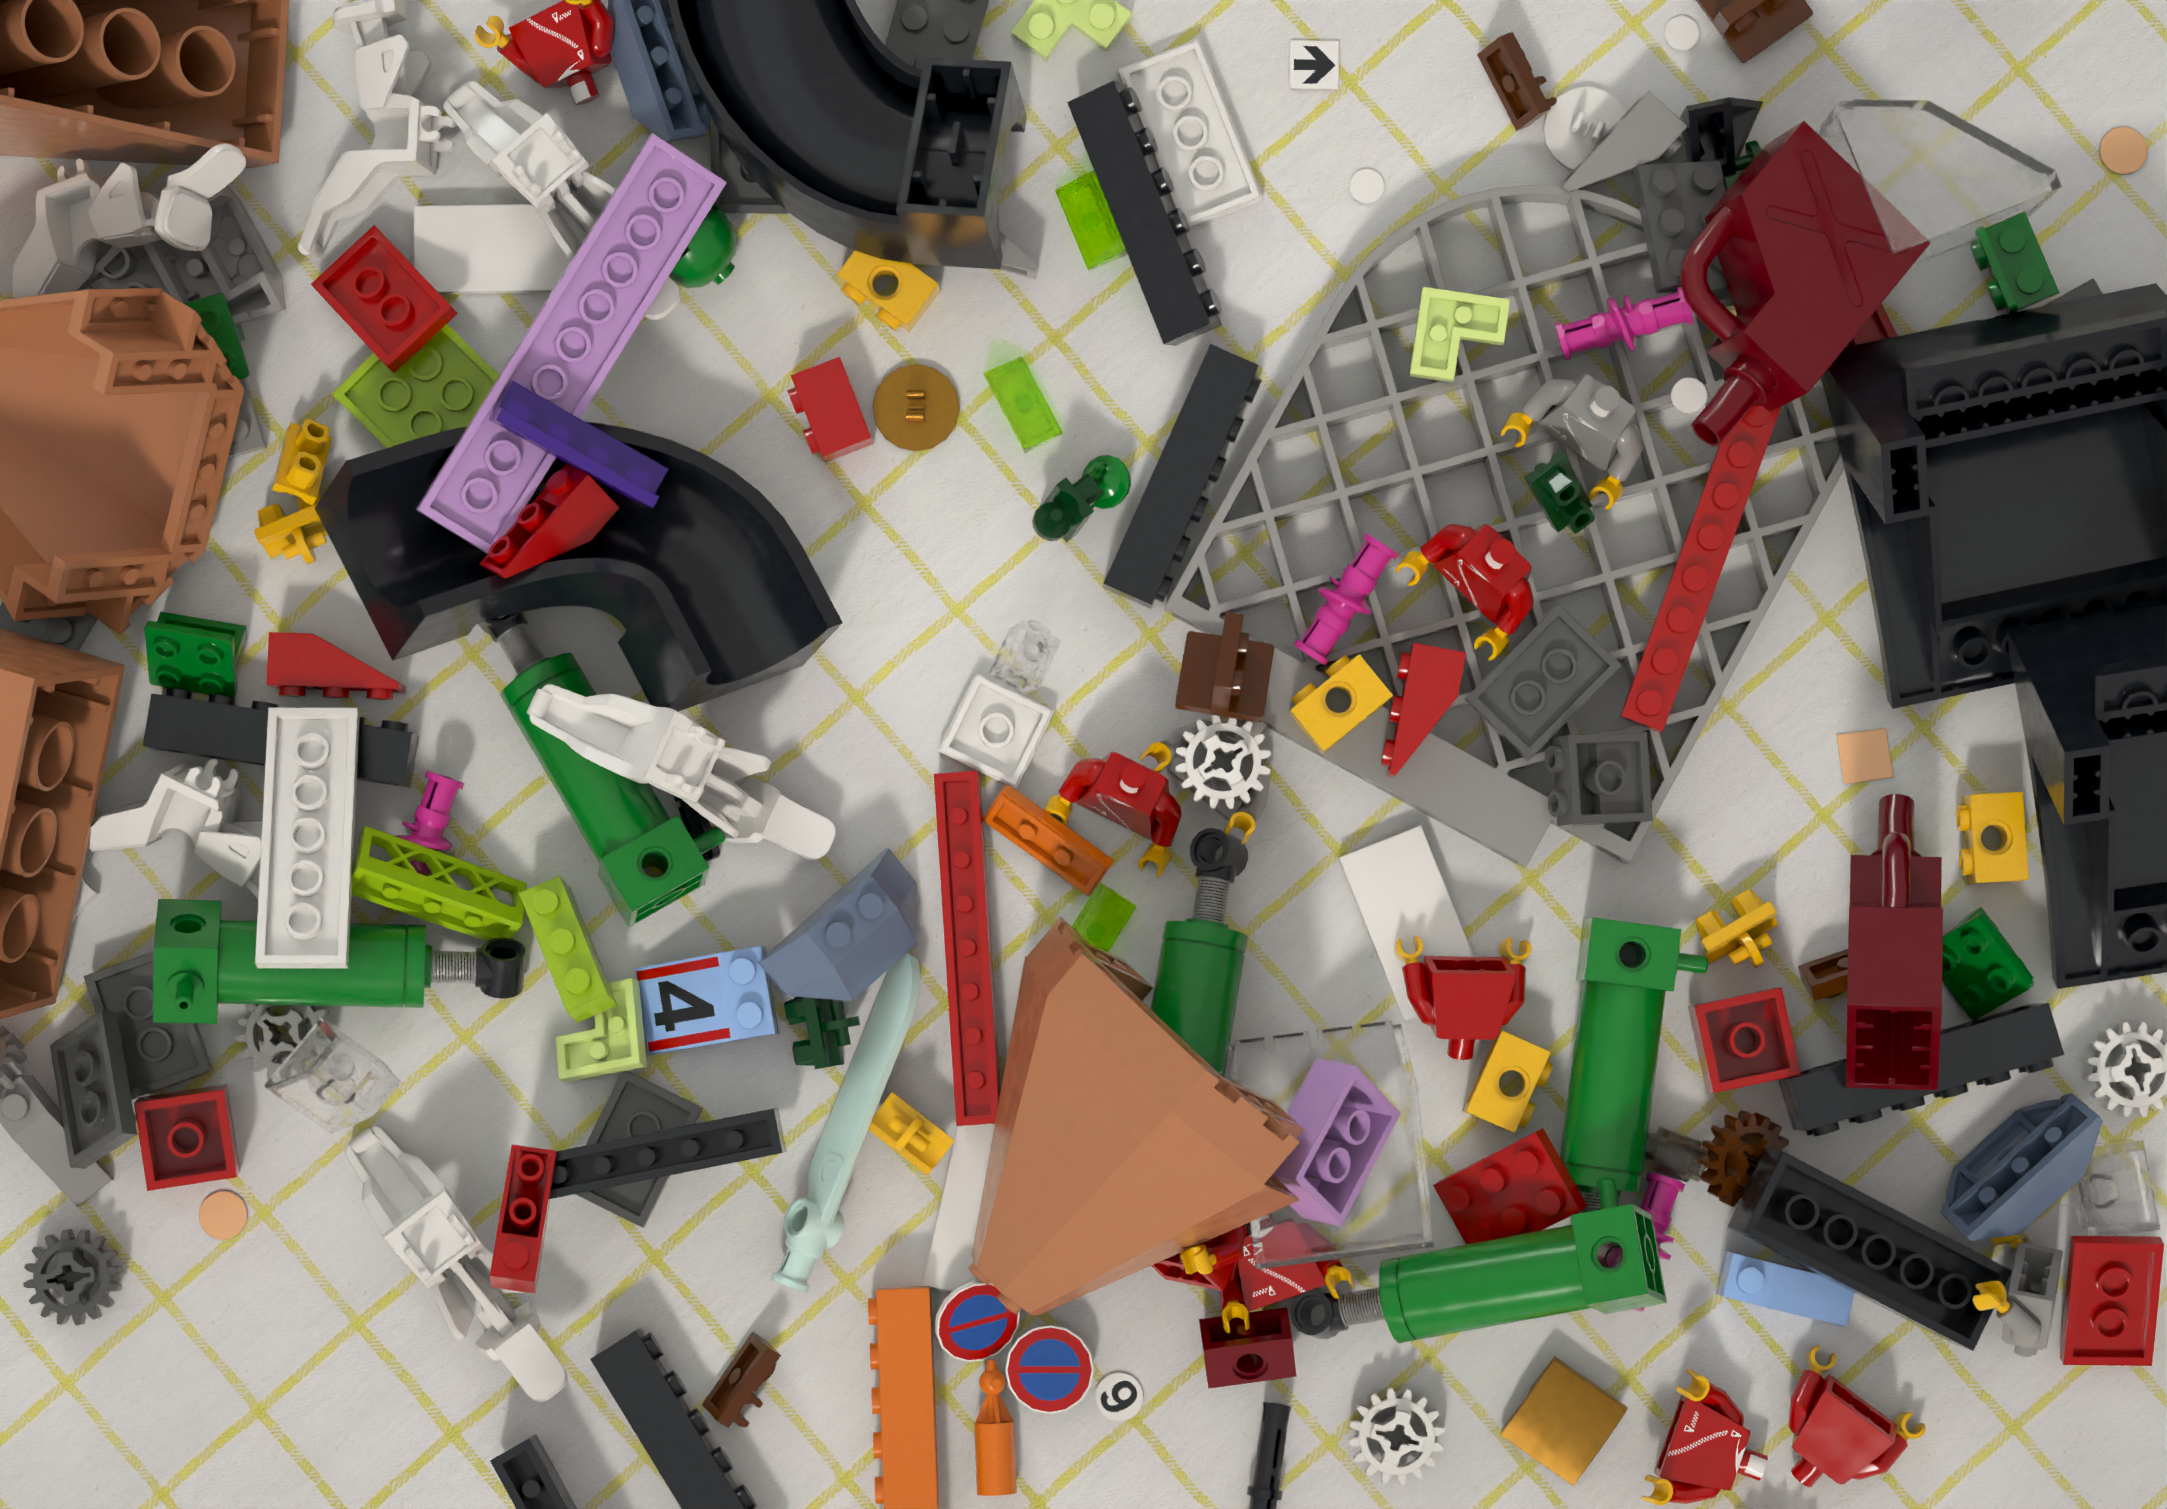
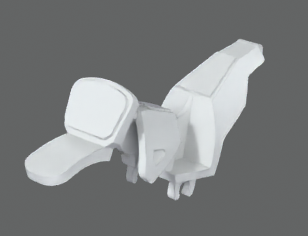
M357 0L338 6L332 15L333 23L337 30L353 34L358 48L355 50V78L359 104L362 110L366 112V117L371 120L375 136L368 150L348 151L346 154H342L311 205L313 207L298 244L299 251L311 259L320 258L324 254L339 221L369 212L389 189L403 177L436 175L437 152H450L455 147L452 141H439L441 134L438 132L442 127L454 128L456 126L455 122L448 116H441L442 113L437 107L426 106L423 102L414 98L431 66L430 59L420 50L408 52L410 45L404 36L395 35L389 37L388 26L407 20V0Z
M476 81L464 83L445 99L443 104L444 111L464 133V141L474 154L498 177L504 176L537 208L554 239L566 256L572 260L616 188L585 172L590 167L587 161L547 112L541 115L519 99L501 102ZM669 276L644 316L651 320L662 319L680 303L681 292L677 284Z
M226 143L212 147L189 168L169 175L167 187L161 191L160 198L147 192H140L137 170L125 163H120L107 181L91 175L89 163L83 159L78 158L76 160L77 173L71 178L70 168L61 165L57 172L58 183L36 192V223L13 264L12 298L77 291L93 272L97 257L98 240L117 248H127L163 239L169 245L183 251L204 250L210 241L212 210L207 199L225 188L244 170L246 159L243 153L237 147Z
M547 684L542 690H536L526 712L530 715L532 724L564 741L579 755L599 766L637 783H649L681 798L699 814L721 828L726 840L729 842L758 843L765 838L810 860L821 859L828 853L836 833L833 823L828 818L781 795V791L772 785L754 777L747 778L740 787L734 784L735 781L746 776L767 771L771 764L767 757L724 747L725 740L718 738L696 722L671 708L652 706L612 693L585 697L553 684Z
M217 757L209 760L204 770L200 766L185 762L162 773L149 799L126 804L116 812L105 814L94 825L92 824L90 828L91 834L88 849L91 852L146 847L162 839L161 836L165 834L167 829L175 828L182 830L192 839L195 847L194 853L197 854L199 859L224 878L229 879L242 888L247 887L257 899L259 897L262 821L234 822L238 809L237 802L241 801V790L236 788L241 773L239 768H232L229 771L228 779L222 780L220 776L216 775V767L220 764V759Z
M368 1127L348 1142L349 1145L345 1149V1155L363 1183L362 1201L385 1241L428 1288L431 1287L436 1303L451 1334L458 1341L465 1338L474 1315H476L488 1329L478 1339L476 1346L491 1360H501L531 1399L543 1402L560 1392L566 1385L567 1372L537 1333L540 1328L537 1309L531 1302H526L513 1311L501 1294L523 1292L491 1288L489 1275L493 1253L484 1247L443 1183L419 1157L403 1153L380 1127Z

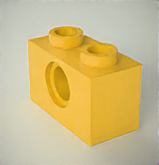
M858 251L852 253L837 273L839 282L843 284L840 291L860 306L864 301H867L879 310L875 316L894 331H897L901 326L910 333L940 292L939 284L911 263L880 259ZM889 276L898 281L897 290L890 296H881L874 291L876 282L882 277Z
M1360 654L1353 660L1344 655L1325 671L1330 677L1317 689L1310 683L1291 698L1296 706L1289 711L1290 716L1321 754L1326 752L1393 696ZM1334 689L1345 691L1350 698L1349 709L1342 713L1331 711L1325 702L1326 694Z
M2023 792L1971 794L1961 797L1962 805L1956 806V825L1958 831H1964L1965 849L1959 850V869L1961 875H1967V885L2029 880ZM1987 826L1996 829L2000 835V844L1994 851L1985 848L1981 842V833Z
M1500 1030L1499 1036L1494 1039L1463 1111L1511 1133H1515L1518 1126L1525 1129L1535 1108V1104L1529 1102L1536 1085L1541 1088L1544 1087L1551 1073L1553 1064L1547 1061L1551 1052ZM1509 1070L1518 1073L1522 1080L1521 1090L1514 1096L1504 1095L1499 1088L1501 1075Z

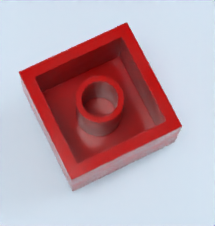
M1782 987L1688 1006L1706 1093H1717L1801 1075Z
M227 1084L138 1097L134 1102L147 1191L238 1176L240 1165Z

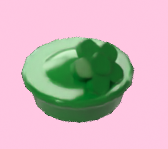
M1111 455L1098 456L1091 460L1083 471L1082 477L1088 473L1104 492V495L1093 504L1094 507L1100 509L1114 508L1126 498L1130 491L1131 476L1126 465L1117 457Z

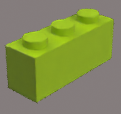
M559 875L520 892L519 895L566 1012L579 1023L617 1006L572 890Z

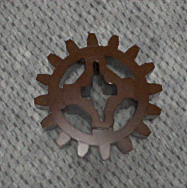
M1740 1110L1738 1119L1728 1114L1725 1115V1127L1719 1128L1713 1125L1711 1131L1715 1136L1712 1141L1703 1140L1701 1144L1704 1148L1708 1149V1154L1698 1158V1163L1707 1167V1170L1699 1176L1700 1180L1710 1184L1707 1190L1709 1194L1732 1207L1738 1205L1765 1148L1769 1147L1782 1151L1790 1143L1789 1139L1779 1135L1782 1130L1780 1125L1771 1122L1770 1118L1757 1112L1751 1114Z

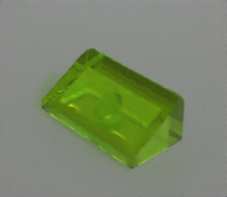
M1094 170L1055 190L1088 271L1128 255Z
M1023 357L983 373L986 383L1024 454L1063 434Z
M1100 882L1072 927L1087 942L1108 952L1137 906Z

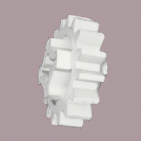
M1213 715L1212 725L1208 727L1200 719L1196 721L1198 730L1196 735L1184 732L1183 738L1189 743L1188 748H1177L1176 754L1185 758V763L1177 765L1175 770L1177 773H1187L1188 778L1184 780L1181 787L1188 789L1194 786L1197 789L1193 799L1195 802L1200 801L1205 795L1210 798V809H1215L1219 800H1225L1228 810L1234 808V798L1240 797L1246 804L1251 801L1248 793L1250 788L1259 792L1262 791L1264 787L1257 780L1258 775L1267 776L1270 774L1271 770L1266 766H1262L1261 760L1271 757V751L1259 750L1258 745L1262 743L1265 736L1259 734L1252 737L1249 734L1253 725L1251 721L1245 723L1241 728L1236 726V718H1229L1228 723H1221L1220 717ZM1215 733H1231L1242 740L1236 744L1222 742ZM1201 742L1207 754L1205 762L1194 770L1193 755L1198 744ZM1220 750L1223 755L1241 751L1230 764L1231 772L1226 773L1223 768H1219L1205 773L1215 762L1216 757L1214 753ZM1252 754V772L1245 782L1239 770L1242 760ZM1211 779L1224 781L1231 790L1217 791L1203 783Z
M2128 1022L2118 1024L2119 1034H2116L2110 1028L2102 1030L2106 1041L2104 1043L2091 1041L2089 1045L2097 1053L2095 1057H2086L2083 1060L2085 1064L2093 1066V1072L2083 1076L2084 1081L2095 1082L2097 1085L2090 1093L2091 1097L2099 1098L2105 1096L2106 1100L2104 1101L2103 1109L2106 1111H2111L2119 1105V1116L2129 1117L2132 1108L2135 1109L2138 1117H2147L2148 1105L2155 1111H2162L2164 1106L2160 1098L2162 1096L2167 1097V1042H2160L2163 1030L2154 1029L2147 1034V1024L2144 1022H2137L2133 1032ZM2137 1040L2150 1046L2157 1057H2150L2144 1053L2141 1044H2138ZM2115 1047L2117 1055L2110 1065L2105 1066L2108 1055ZM2132 1063L2140 1064L2141 1072L2135 1073L2134 1076H2126V1067L2131 1066ZM2156 1074H2160L2159 1081L2151 1092L2149 1085ZM2116 1082L2122 1086L2125 1095L2129 1099L2118 1095L2110 1087L2109 1083Z
M1387 1387L1386 1398L1382 1400L1372 1392L1370 1394L1372 1406L1367 1408L1364 1405L1358 1404L1356 1407L1362 1415L1361 1421H1349V1426L1357 1430L1358 1435L1349 1438L1348 1444L1355 1447L1360 1446L1361 1449L1353 1456L1355 1462L1359 1463L1367 1460L1369 1463L1365 1469L1366 1475L1370 1477L1377 1470L1381 1471V1482L1383 1484L1389 1482L1391 1475H1397L1400 1485H1406V1474L1411 1472L1418 1480L1422 1479L1423 1475L1420 1467L1425 1464L1434 1468L1436 1463L1430 1457L1432 1451L1443 1452L1444 1449L1440 1443L1435 1441V1436L1445 1433L1444 1427L1433 1426L1432 1421L1440 1414L1436 1409L1427 1412L1423 1410L1428 1401L1424 1396H1421L1415 1402L1411 1401L1412 1394L1408 1388H1405L1401 1397H1396L1393 1388ZM1395 1406L1392 1415L1381 1422L1372 1420L1381 1410ZM1412 1411L1421 1418L1426 1435L1415 1432L1410 1425ZM1396 1425H1402L1401 1430L1403 1433L1416 1441H1398L1396 1447H1391L1390 1440L1377 1431H1394ZM1366 1437L1379 1441L1383 1448L1381 1461L1376 1459L1370 1452ZM1412 1450L1420 1452L1411 1462L1399 1465L1401 1456Z

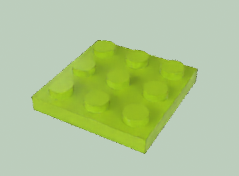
M446 324L395 373L373 352L332 395L386 448L420 437L455 428L467 427L496 382L499 374Z

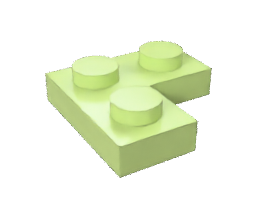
M1034 0L1011 31V36L1045 61L1048 60L1071 27L1105 51H1108L1132 18V12L1115 0Z
M1423 287L1409 376L1453 382L1460 339L1503 346L1510 299Z
M629 978L609 983L617 1006L594 1016L595 1029L555 1037L559 1080L568 1083L647 1067L639 981Z

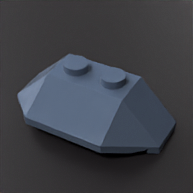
M608 0L607 10L615 22L610 52L633 118L667 143L701 137L707 134L710 126V113L700 95L672 21L669 1Z
M886 848L758 961L759 965L785 996L853 1001L917 944L916 881L892 851Z
M2073 1093L2063 1095L2058 1100L2043 1101L2016 1110L1953 1168L1947 1188L1946 1202L1942 1205L1941 1214L1970 1241L2021 1234L2086 1174L2103 1120Z

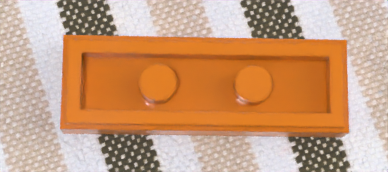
M1008 784L1001 790L983 818L985 823L1088 897L1114 862L1112 858Z

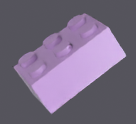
M1316 1058L1287 1111V1114L1304 1129L1297 1137L1300 1143L1273 1174L1300 1199L1290 1204V1206L1302 1218L1342 1226L1401 1113L1357 1066Z

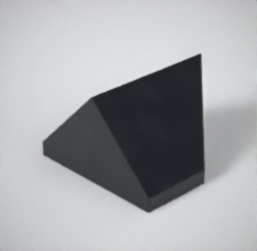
M1728 97L1686 106L1679 119L1688 126L1682 132L1688 162L1720 161L1723 177L1736 175L1733 159L1740 157L1763 101Z

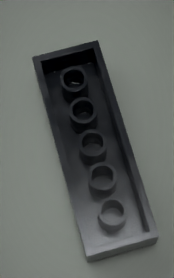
M2034 1003L1941 1030L1938 1091L1846 1088V1058L1801 1071V1075L1779 1079L1778 1082L1792 1128L1806 1131L1807 1136L1814 1135L1815 1137L1840 1130L1838 1121L1848 1119L1849 1123L1856 1122L1860 1124L1883 1117L1882 1108L1891 1106L1892 1111L1898 1109L1899 1111H1904L1926 1104L1924 1100L1926 1095L1933 1094L1934 1098L1942 1097L1944 1099L1968 1092L1967 1083L1975 1081L1976 1085L1985 1084V1086L2007 1081L2011 1079L2009 1071L2018 1069L2019 1073L2041 1071L2054 1066L2052 1058L2065 1054L2049 1003Z
M1769 1147L1765 1148L1727 1226L1931 1333L1974 1351L1994 1310L1993 1308L1979 1311L1975 1307L1973 1296L1980 1295L1976 1284L2000 1281L2005 1287L2012 1270L1792 1155Z

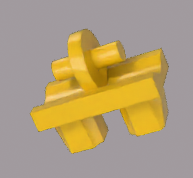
M310 419L304 420L301 426L290 422L286 429L271 490L297 495L311 505L315 503L332 437L328 436L330 430L328 426Z
M318 493V497L313 505L306 503L302 498L296 496L295 498L300 510L288 516L285 515L284 510L279 504H272L258 510L259 528L255 529L254 533L257 541L263 545L271 559L284 554L288 560L301 554L307 564L317 561L313 549L326 544L327 539L325 536L328 535L315 510V506L322 497L320 493Z
M1748 889L1735 896L1731 901V906L1739 919L1725 925L1716 910L1709 911L1696 919V927L1701 938L1702 952L1708 958L1709 965L1728 955L1734 966L1747 958L1755 968L1764 964L1759 951L1772 944L1766 932L1778 926L1775 918L1777 911L1770 901L1764 904L1751 889Z
M894 1092L890 1093L874 1114L868 1128L870 1132L927 1176L955 1142L952 1137Z

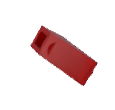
M565 464L561 470L549 478L546 488L533 503L522 509L517 521L507 533L491 545L488 555L482 560L480 565L484 569L506 579L590 542L619 507L589 474Z
M269 632L266 685L279 688V696L305 697L306 689L323 690L324 698L348 699L349 691H367L366 699L393 700V692L405 693L406 686L314 634Z
M1418 643L1411 645L1410 653L1401 652L1397 678L1405 679L1402 696H1393L1389 721L1396 723L1393 740L1385 739L1381 758V765L1388 766L1387 777L1393 778L1400 771L1458 697L1466 652Z
M513 1144L511 1146L489 1275L491 1288L536 1294L557 1153L555 1150Z

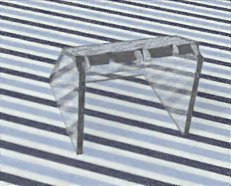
M1853 99V101H1841L1835 105L1816 130L1860 174L1892 254L1925 241L1930 242V245L1914 264L1976 240L1975 229L1984 226V228H1987L2024 211L2027 218H2029L2062 187L2056 171L1929 100Z
M1391 1020L1360 1024L1362 1037L1360 1042L1353 1041L1352 1025L1316 1030L1318 1047L1310 1048L1308 1031L1274 1035L1275 1053L1266 1054L1264 1037L1235 1040L1234 1046H1229L1227 1058L1229 1080L1274 1100L1286 1113L1316 1058L1357 1066L1401 1113L1342 1226L1302 1218L1290 1205L1249 1222L1256 1269L1434 1247L1418 1086L1401 1024L1392 1025Z

